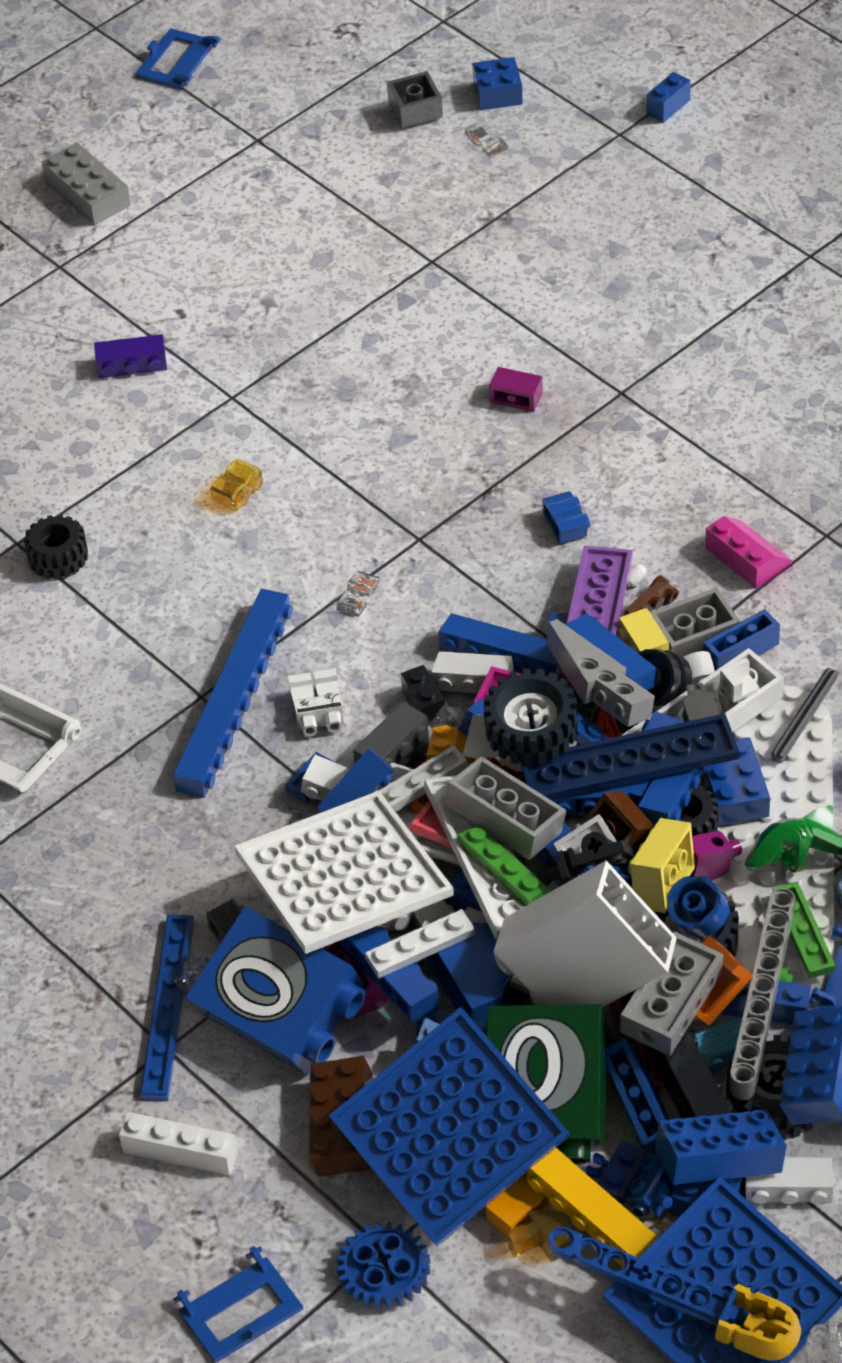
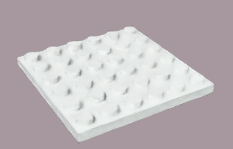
M380 791L235 845V854L305 954L453 896L451 884Z

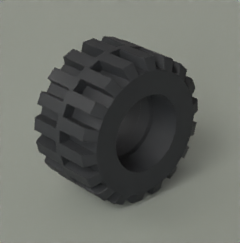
M50 515L46 519H38V523L31 524L30 529H27L25 533L24 544L28 563L32 571H36V574L39 576L44 575L47 579L51 577L60 579L63 576L67 578L70 577L71 573L76 574L79 572V568H83L85 561L88 560V548L84 529L72 517H63V515L53 517Z
M699 785L697 789L692 790L689 804L683 806L681 810V816L686 815L694 818L679 820L691 823L692 836L718 831L717 800L713 798V794L710 791L705 792V787Z

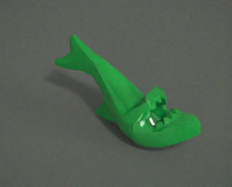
M828 805L818 808L802 818L782 819L770 824L753 844L744 863L747 869L751 871L759 870L767 865L778 864L781 859L784 862V866L790 869L791 872H801L805 868L803 861L809 848L842 855V835L835 832L832 824L833 806Z

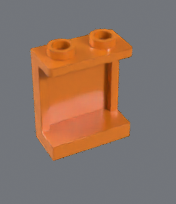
M709 935L702 944L724 954L722 974L693 1019L695 1022L701 1019L707 1025H710L753 977L724 946Z

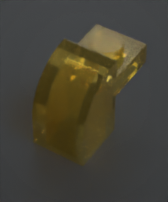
M540 1209L528 1212V1224L525 1226L520 1225L508 1234V1246L514 1258L540 1245L550 1262L559 1259V1257L552 1254L549 1250L550 1233L558 1227L569 1229L571 1227L558 1213ZM559 1236L555 1238L553 1243L558 1248H566L570 1244V1240L565 1236Z

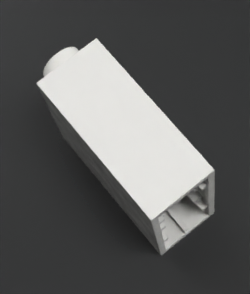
M604 861L505 917L494 949V956L499 968L505 974L510 976L515 974L529 989L534 1005L600 1004L601 1007H604L668 973L676 937L607 861Z

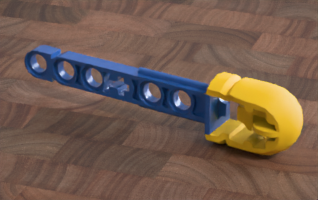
M555 1228L549 1235V1250L555 1256L568 1262L574 1260L580 1267L650 1296V1299L717 1326L715 1335L717 1341L724 1344L733 1342L736 1349L768 1361L780 1360L790 1355L800 1340L801 1327L797 1315L789 1306L759 1292L751 1294L749 1288L740 1284L733 1288L731 1294L665 1266L661 1268L595 1239L582 1238L581 1233L569 1228ZM565 1236L570 1240V1244L566 1248H558L553 1243L555 1238ZM590 1247L596 1250L597 1256L587 1260L580 1253L584 1248ZM612 1259H620L624 1263V1267L620 1271H612L607 1264ZM629 1265H632L633 1270L630 1271V1276H626L629 1271ZM643 1271L647 1272L648 1278L639 1281L638 1275H641ZM666 1282H674L678 1285L679 1290L675 1294H667L663 1291L662 1286ZM695 1293H700L705 1296L706 1302L701 1306H696L690 1302L689 1298ZM736 1305L744 1308L745 1311L756 1313L755 1315L749 1313L744 1323V1327L749 1331L741 1329L736 1324L728 1323V1321L734 1322L739 1313V1309L735 1308Z

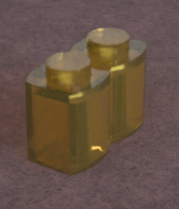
M238 458L235 459L227 467L224 474L220 475L211 486L212 501L234 511L239 510L241 506L247 504L249 495L261 488L263 484L261 469Z

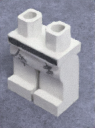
M336 668L313 672L316 697H314L310 672L288 676L289 691L298 730H302L306 737L314 736L318 733L317 728L327 726V730L331 733L341 730V724L344 721Z

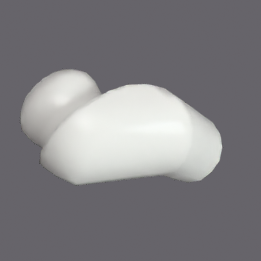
M636 564L630 569L627 587H636L644 579L646 568L643 565Z

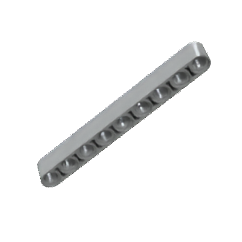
M786 888L775 889L770 895L752 974L753 977L749 987L731 1067L730 1092L733 1097L739 1100L750 1099L756 1091L794 917L795 896L792 891Z

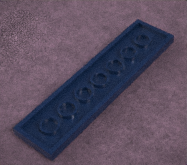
M723 713L569 747V751L566 754L559 751V759L555 761L548 757L546 758V764L539 765L538 760L532 761V766H524V760H520V766L526 785L548 799L555 800L740 759V752L727 716Z

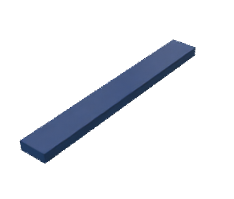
M167 915L140 1091L141 1100L169 1101L194 928V915Z

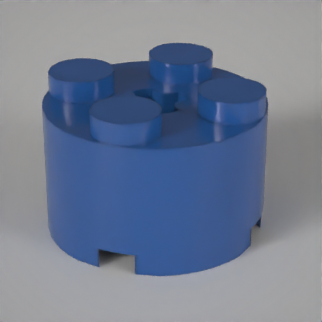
M705 876L683 877L671 887L668 893L667 909L670 917L685 933L702 939L707 938L709 935L717 932L729 916L730 908L725 895L713 881Z

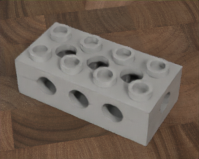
M673 932L676 942L668 973L641 986L635 991L621 1013L620 1033L669 1056L673 1053L722 974L724 954L677 932Z

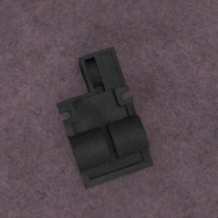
M591 832L582 839L581 853L574 854V850L571 847L567 848L566 851H558L560 858L556 860L558 866L536 873L538 879L548 888L553 880H560L562 885L576 878L587 866H597L604 861H607L612 866H625L629 863L628 860L634 858L632 847L622 840L613 842L599 832Z

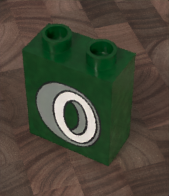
M601 1005L488 1006L487 1038L570 1133V1137L556 1148L575 1165L589 1163L591 1161V1152H605L607 1019Z

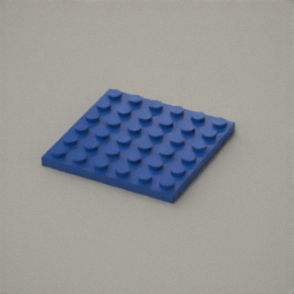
M462 1007L457 1009L329 1115L330 1119L436 1247L570 1137L567 1129Z
M721 1177L639 1258L661 1268L665 1266L731 1294L737 1284L749 1288L751 1294L759 1292L786 1304L797 1315L801 1327L800 1340L790 1355L780 1360L768 1361L736 1349L733 1342L724 1344L715 1338L717 1326L650 1299L649 1295L616 1281L602 1295V1299L671 1363H790L842 1308V1285ZM632 1265L629 1267V1271L626 1276H630V1271L633 1270ZM644 1271L641 1275H638L639 1281L648 1278V1273ZM666 1282L663 1284L662 1289L667 1294H675L679 1287L674 1282ZM695 1293L689 1298L690 1302L696 1306H701L706 1302L705 1296L700 1293ZM736 1305L735 1308L739 1309V1313L734 1322L728 1321V1323L736 1324L741 1329L749 1331L744 1327V1323L749 1313L754 1315L756 1313L745 1311L744 1308Z

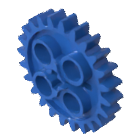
M379 1221L376 1222L375 1229H371L366 1224L364 1233L357 1229L354 1230L356 1239L347 1237V1246H340L341 1256H337L338 1267H336L340 1286H345L346 1295L353 1294L355 1303L363 1299L365 1308L371 1302L375 1303L376 1310H379L381 1304H386L387 1309L391 1310L392 1302H396L399 1307H403V1298L412 1302V1292L421 1294V1285H427L428 1283L426 1275L431 1273L429 1265L431 1262L430 1255L427 1254V1245L422 1244L420 1235L414 1237L412 1228L404 1233L403 1224L401 1223L396 1229L392 1228L391 1221H388L386 1228H382ZM373 1246L379 1248L383 1264L388 1268L389 1277L394 1285L389 1284L384 1267L381 1262L379 1263L378 1254ZM389 1247H396L395 1250H387ZM363 1257H369V1258H370V1259L365 1260V1261L359 1260V1259H361V1258H363ZM401 1270H406V1271H408V1272H406V1273H404V1274H399V1273H397L398 1271H401ZM375 1280L381 1281V1282L378 1283V1284H371V1283H370V1282L375 1281Z

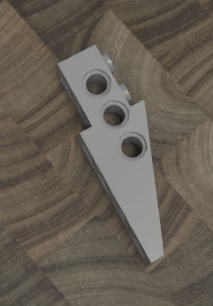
M558 619L549 622L546 644L584 704L594 702L627 727L651 718L655 696L625 675L626 667Z

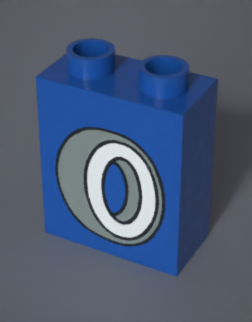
M245 906L185 998L205 1017L307 1075L310 1070V1064L326 1062L332 1054L336 1043V1038L332 1034L342 1018L351 1019L360 1010L365 999V990L362 989L365 982L350 964L321 948L305 954L288 929Z

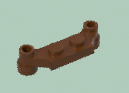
M659 575L653 580L650 587L625 609L623 616L645 608L649 612L654 609L657 610L666 600L670 603L674 602L679 595V590L670 585L669 580Z

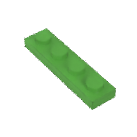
M479 824L458 834L457 841L525 906L549 893V888Z
M798 881L772 888V892L778 888L789 889L795 896L794 917L790 936L809 979L835 972L836 965Z

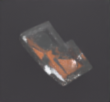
M484 119L465 128L466 136L489 158L507 150L509 147L497 130L493 132Z
M357 571L348 581L347 591L337 601L336 610L359 617L374 595L380 582V577Z

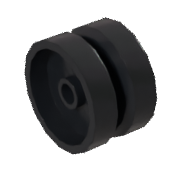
M645 649L638 653L656 668L654 686L647 690L655 696L653 705L665 706L687 691V685L692 684V670L689 662L683 655L675 651Z

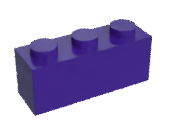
M163 334L94 342L98 378L167 370Z

